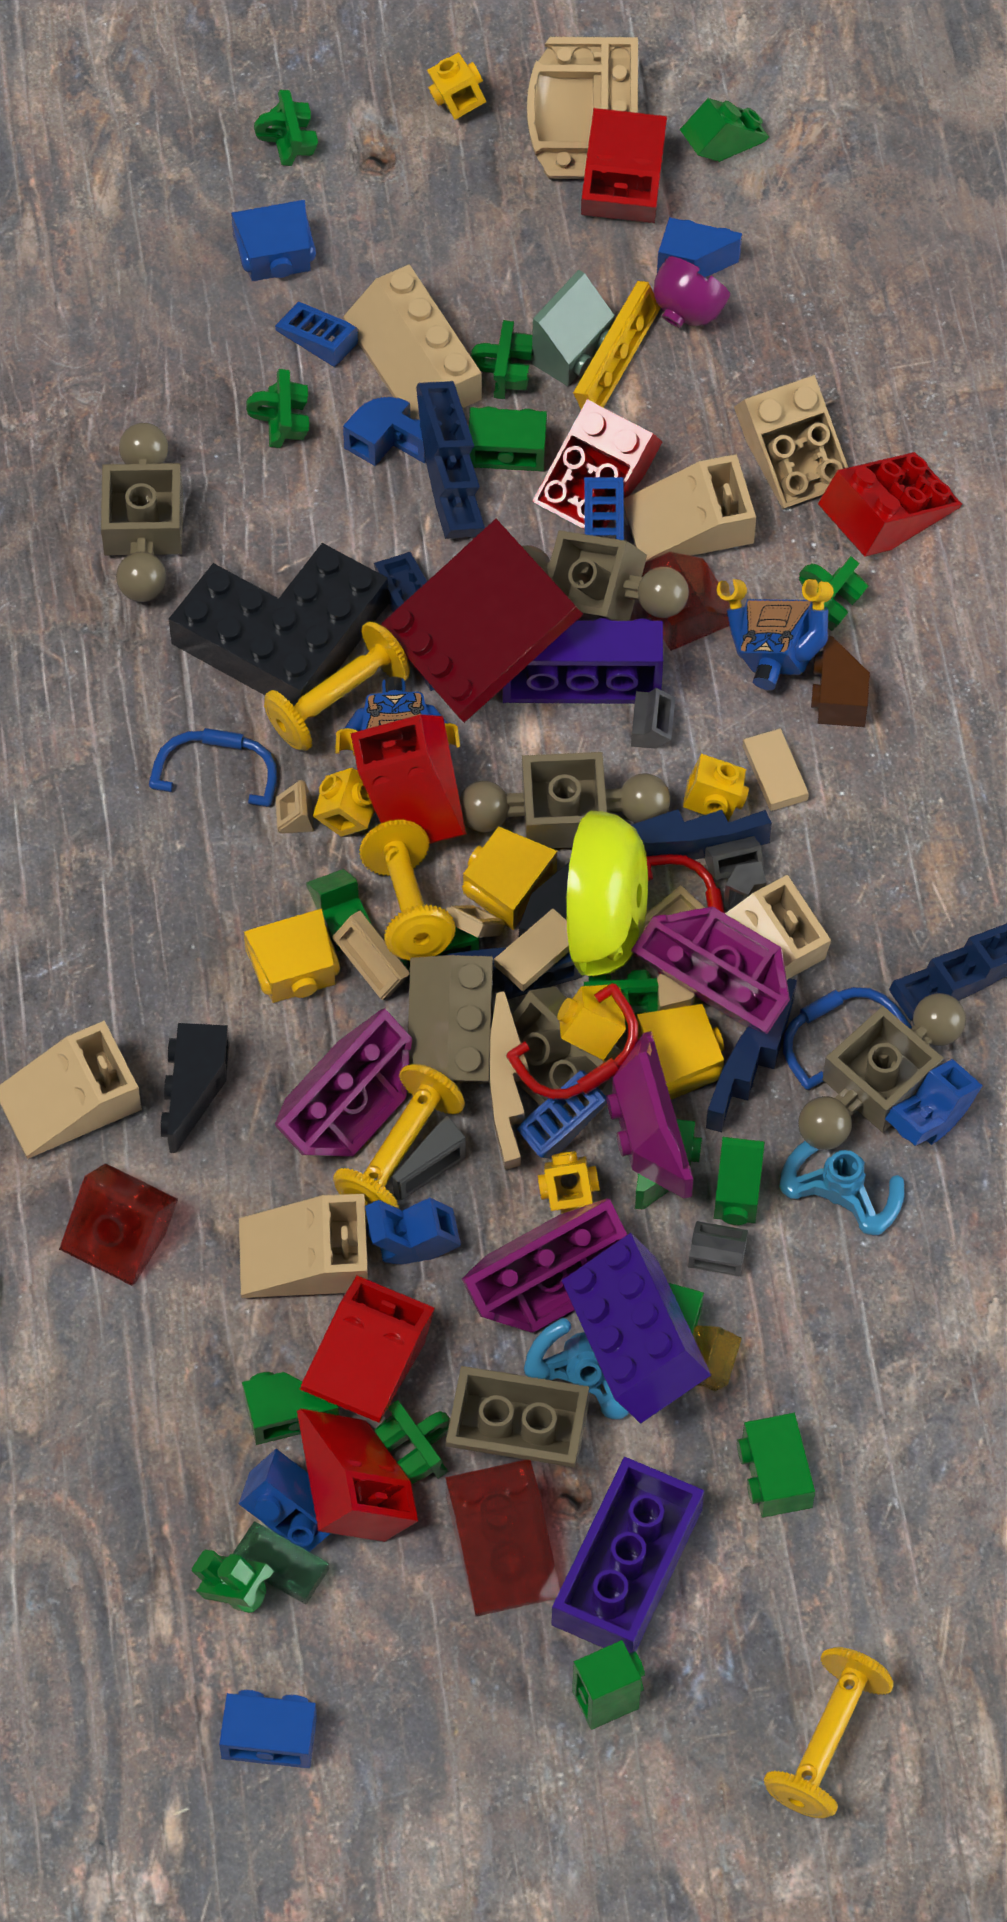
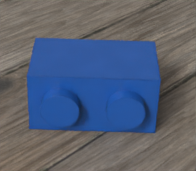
M241 1690L238 1694L227 1693L219 1743L221 1759L310 1769L317 1722L316 1703L309 1702L307 1698L299 1695H285L282 1699L266 1698L262 1693L253 1690Z

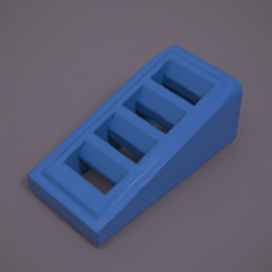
M299 301L275 325L277 332L333 367H336L358 344L357 327ZM299 316H302L304 319L296 327L293 326V322ZM310 323H313L314 326L308 332L304 330ZM321 329L325 332L320 337L316 335ZM331 336L335 337L332 342L328 340Z
M584 477V534L615 536V539L624 540L623 477ZM592 489H615V497H592ZM593 505H615V512H593ZM593 520H615V528H593Z
M580 1070L560 1089H566L578 1084L577 1080L587 1073L584 1070ZM598 1087L586 1095L584 1092L582 1093L590 1102L586 1107L577 1096L569 1099L548 1098L519 1125L517 1130L541 1158H552V1155L561 1153L607 1104L606 1096ZM566 1102L575 1111L576 1116L572 1117L564 1107ZM554 1115L564 1125L561 1129L552 1120Z

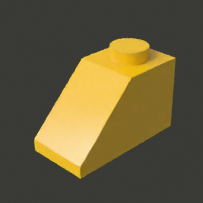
M607 985L581 986L575 996L567 998L559 1009L557 1019L560 1024L561 1039L604 1061L626 1030L625 1017L612 996L601 1003L595 998L594 994Z

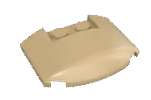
M549 37L546 41L545 47L548 48L539 61L536 60L529 82L527 122L533 150L543 166L544 173L548 179H584L593 108L638 113V37Z

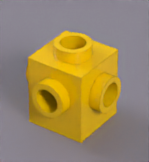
M459 52L441 60L437 65L427 70L433 82L432 85L428 86L433 99L438 107L445 104L454 120L487 102L478 85L483 82V79L473 62L466 64Z
M701 753L687 780L683 808L704 815L722 810L727 821H729L735 808L739 810L743 808L748 796L749 787L744 786L746 769Z
M349 768L325 776L319 787L320 794L313 817L340 837L368 829L375 809L358 774V770Z
M576 1151L552 1155V1162L545 1163V1174L538 1175L541 1200L549 1199L551 1211L561 1210V1214L592 1204V1192L600 1191L596 1166L588 1167L587 1157H577ZM574 1174L577 1177V1183L572 1187L564 1186L561 1182L563 1175Z

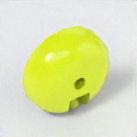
M589 811L580 820L574 837L569 863L567 934L571 960L581 975L598 976L615 972L623 967L634 954L631 949L643 933L646 919L648 867L643 842L634 827L618 815L603 811Z

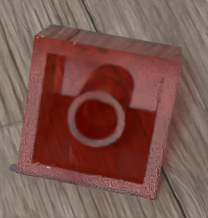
M668 552L645 562L642 577L654 568L669 567L678 571L685 578L688 585L689 595L687 603L676 615L659 618L647 612L652 621H663V640L670 651L730 626L727 609H730L729 601L723 600L718 596L717 585L719 582L703 558Z
M105 1163L84 1176L59 1250L132 1286L137 1282L165 1237L178 1198Z

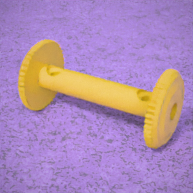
M365 623L361 628L362 638L366 643L365 645L369 650L367 655L358 656L303 695L294 706L278 691L271 690L266 693L264 700L266 714L275 730L285 742L298 750L307 751L310 749L313 741L308 730L309 728L304 721L308 717H315L373 676L379 667L389 677H400L404 680L409 677L410 665L408 658L400 643L389 630L378 623Z
M391 820L377 825L361 841L359 854L362 864L367 867V870L370 869L371 872L374 871V874L378 873V875H390L401 913H398V916H394L395 919H391L392 922H389V926H386L384 939L387 949L393 955L399 957V959L408 961L414 957L437 956L452 943L456 926L453 917L445 909L437 908L436 905L432 906V904L424 906L413 868H416V865H420L419 862H423L422 859L425 858V855H428L427 851H429L428 848L430 846L427 833L415 822L406 820Z
M421 1064L407 1065L402 1068L399 1078H401V1083L404 1084L403 1086L406 1087V1090L413 1097L363 1174L360 1171L350 1170L349 1168H341L335 1172L333 1181L340 1195L364 1194L365 1206L380 1200L399 1209L397 1200L394 1199L395 1197L392 1196V1193L385 1186L434 1109L445 1114H459L465 1106L460 1089L441 1072Z
M844 1647L827 1649L823 1651L820 1657V1662L824 1665L823 1667L839 1680L795 1775L774 1770L767 1772L764 1777L766 1789L774 1799L793 1811L813 1818L833 1816L838 1809L835 1799L829 1793H826L825 1790H822L819 1785L862 1692L886 1695L894 1687L892 1677L883 1665L861 1652ZM848 1685L853 1686L852 1689H846ZM806 1776H812L809 1781L804 1779Z

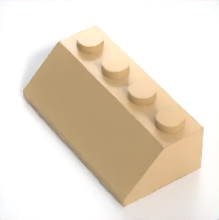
M410 264L376 278L343 316L345 321L357 327L358 344L392 396L410 402L411 419L420 420L416 391L418 383L454 381L462 408L482 400L481 371Z

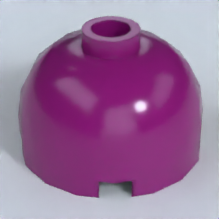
M669 256L661 265L654 280L655 300L658 306L664 310L662 318L678 328H681L684 323L690 326L706 325L716 319L731 295L728 289L713 276L706 279L699 274L700 268L694 264Z

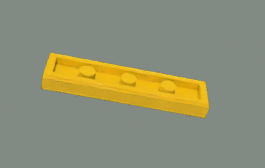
M637 281L576 386L573 394L580 409H582L587 399L604 408L657 316L660 307L656 303L654 292L649 282Z

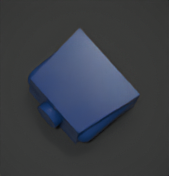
M305 200L231 213L233 237L237 244L243 269L249 273L252 281L274 277L283 278L291 274L311 271L310 261L315 259L316 249L306 214Z

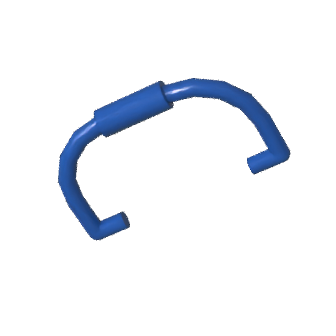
M204 728V731H187L172 737L164 744L154 761L149 787L155 790L172 792L173 782L162 781L160 778L168 754L178 745L189 741H202V744L240 750L244 747L253 750L263 758L267 766V784L264 796L250 794L248 804L265 807L272 805L277 784V765L270 751L259 742L245 738L244 734Z
M851 987L839 992L834 990L800 1009V1014L789 1023L783 1036V1054L789 1068L806 1090L812 1089L824 1082L822 1080V1071L809 1078L798 1063L793 1052V1038L798 1028L805 1022L809 1024L842 1005L844 1000L855 997L868 998L880 1003L911 1029V1024L897 1005L885 994L873 989Z

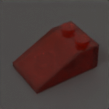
M522 1460L445 1477L446 1500L475 1617L556 1599L560 1588L541 1497L531 1460Z

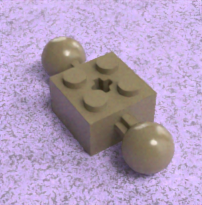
M137 423L125 430L119 442L120 456L125 464H102L101 535L104 556L128 555L121 561L116 572V581L120 591L133 601L146 602L156 598L166 584L165 567L154 555L182 554L183 484L180 463H163L168 454V441L163 431L150 423Z
M559 530L551 560L538 547L531 545L522 546L583 613L576 621H593L599 618H606L611 621H630L635 600H639L641 606L649 614L659 618H667L679 613L687 603L689 590L685 578L678 571L669 567L654 568L642 577L647 554L628 541Z
M603 752L522 755V793L506 794L494 782L477 781L467 786L459 798L464 823L469 828L478 832H489L497 829L498 826L500 827L507 817L524 816L525 838L549 848L573 847L574 837L580 820L589 811L623 812L630 821L638 823L667 813L670 806V792L667 785L659 777L652 774H637L629 778L622 788L605 789Z
M943 993L928 995L916 1006L913 1013V1027L911 1029L884 1006L877 1010L826 1056L822 1080L836 1091L838 1095L835 1098L828 1096L814 1098L803 1107L798 1119V1127L802 1138L810 1146L817 1149L829 1150L836 1148L848 1138L852 1127L851 1116L856 1111L861 1113L882 1133L888 1129L891 1124L885 1118L891 1108L914 1096L929 1071L943 1064L944 1058L929 1045L945 1046L951 1044L963 1033L966 1015L960 1002L954 997Z

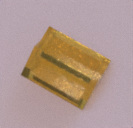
M696 1325L693 1337L711 1373L710 1377L696 1386H705L713 1391H717L729 1383L742 1338L721 1327Z

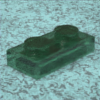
M255 1521L233 1552V1554L241 1555L245 1560L266 1563L274 1572L270 1578L264 1581L305 1605L329 1570L328 1562L291 1543L289 1540Z

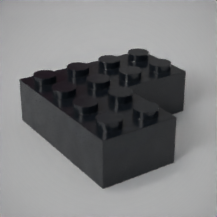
M321 543L279 598L212 563L170 616L171 644L263 695H266L271 690L278 691L294 706L303 695L337 672L362 639V626L367 622H375L389 604L388 578L324 543Z

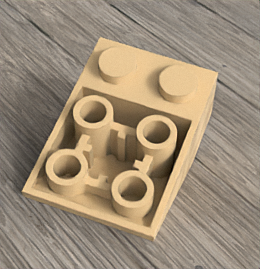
M815 375L749 397L734 406L746 442L782 509L823 495L837 470L848 468Z
M737 454L699 461L624 498V510L635 547L647 554L645 565L754 543L756 514Z
M788 875L752 893L725 913L782 948L787 980L826 958L831 939Z
M105 1020L65 1037L0 1084V1105L27 1159L142 1110L139 1087Z
M364 1194L321 1195L239 1218L241 1298L346 1293L356 1275L368 1280Z

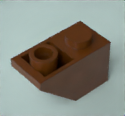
M828 636V641L823 647V651H819L814 657L813 674L821 675L820 684H813L811 708H818L817 724L865 727L870 672L833 636Z

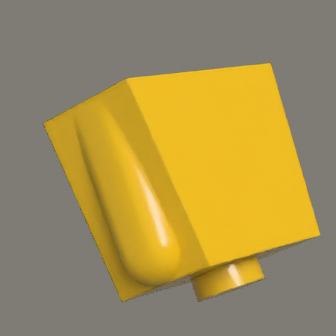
M498 826L483 847L477 846L468 860V868L463 873V894L490 914L504 920L505 925L514 930L523 918L531 894L557 872L558 851Z
M322 908L243 931L245 951L253 965L262 992L269 995L272 1003L292 997H308L319 989L335 985V976L340 972V964L325 925Z
M703 1004L637 1014L638 1040L643 1033L652 1031L671 1100L719 1080L724 1065V1058L721 1051H724V1043L719 1028L711 1027Z

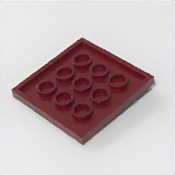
M496 518L380 625L392 633L400 643L407 658L453 712L465 723L578 620L583 613Z

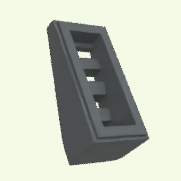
M448 1116L441 1120L392 1176L393 1194L398 1201L403 1200L466 1158V1138Z

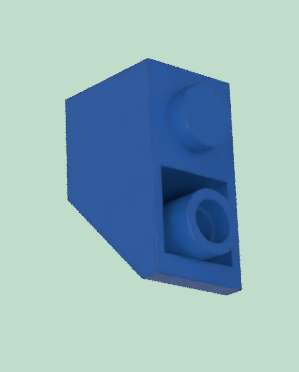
M669 217L658 251L657 273L669 256L694 264L700 268L698 273L704 277L739 262L741 256L742 233L734 232L727 228H716L698 224L691 220Z
M275 1449L249 1472L239 1505L292 1546L306 1555L331 1534L318 1531L308 1473L282 1452Z

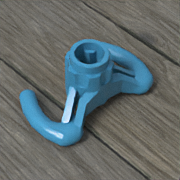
M806 1141L798 1145L788 1156L781 1171L779 1187L784 1195L790 1199L817 1195L828 1199L833 1204L841 1205L854 1214L860 1230L865 1234L880 1235L893 1224L901 1211L905 1197L904 1179L901 1176L895 1175L889 1180V1196L886 1206L882 1212L876 1214L864 1187L866 1175L864 1173L865 1162L860 1156L848 1150L838 1151L832 1157L827 1158L824 1168L798 1177L797 1172L800 1166L808 1157L819 1150L810 1146Z
M561 1318L546 1327L534 1340L527 1353L524 1365L526 1376L546 1380L560 1378L573 1384L589 1386V1392L596 1396L601 1406V1412L605 1417L619 1420L627 1416L629 1412L614 1399L585 1332L577 1333L568 1339L564 1344L563 1352L543 1359L548 1348L557 1339L570 1331L571 1323L567 1319ZM600 1384H603L606 1393L603 1392Z

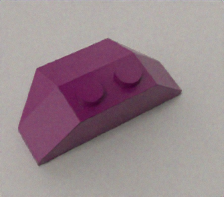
M715 907L683 911L667 916L666 914L653 916L631 949L632 953L662 975H666L693 992L697 998L738 1023L768 1034L790 1000L782 948Z
M385 1008L381 1009L340 1039L291 1091L283 1102L275 1126L301 1155L354 1156L406 1099L407 1090L403 1086L404 1084L401 1083L399 1074L403 1067L409 1065V1050H411L412 1037Z
M652 1031L645 1032L613 1077L612 1094L606 1095L609 1114L612 1120H619L621 1131L616 1133L619 1151L622 1157L629 1156L632 1170L682 1198L692 1197L693 1175Z
M607 1198L560 1214L487 1254L462 1278V1281L480 1317L533 1333L574 1310L562 1280L625 1237L627 1233L611 1200Z

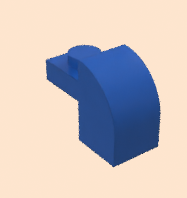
M381 397L368 401L359 407L343 426L344 449L374 466L380 462L392 446L424 464L426 462L420 420L411 419L410 402L395 397Z
M951 1059L930 1070L917 1093L893 1106L885 1120L914 1146L924 1141L932 1145L945 1136L964 1116L983 1085L956 1061Z
M430 1197L404 1210H400L380 1200L365 1206L368 1219L366 1225L367 1234L372 1243L380 1247L382 1259L386 1263L409 1264L431 1260L461 1246L453 1208Z

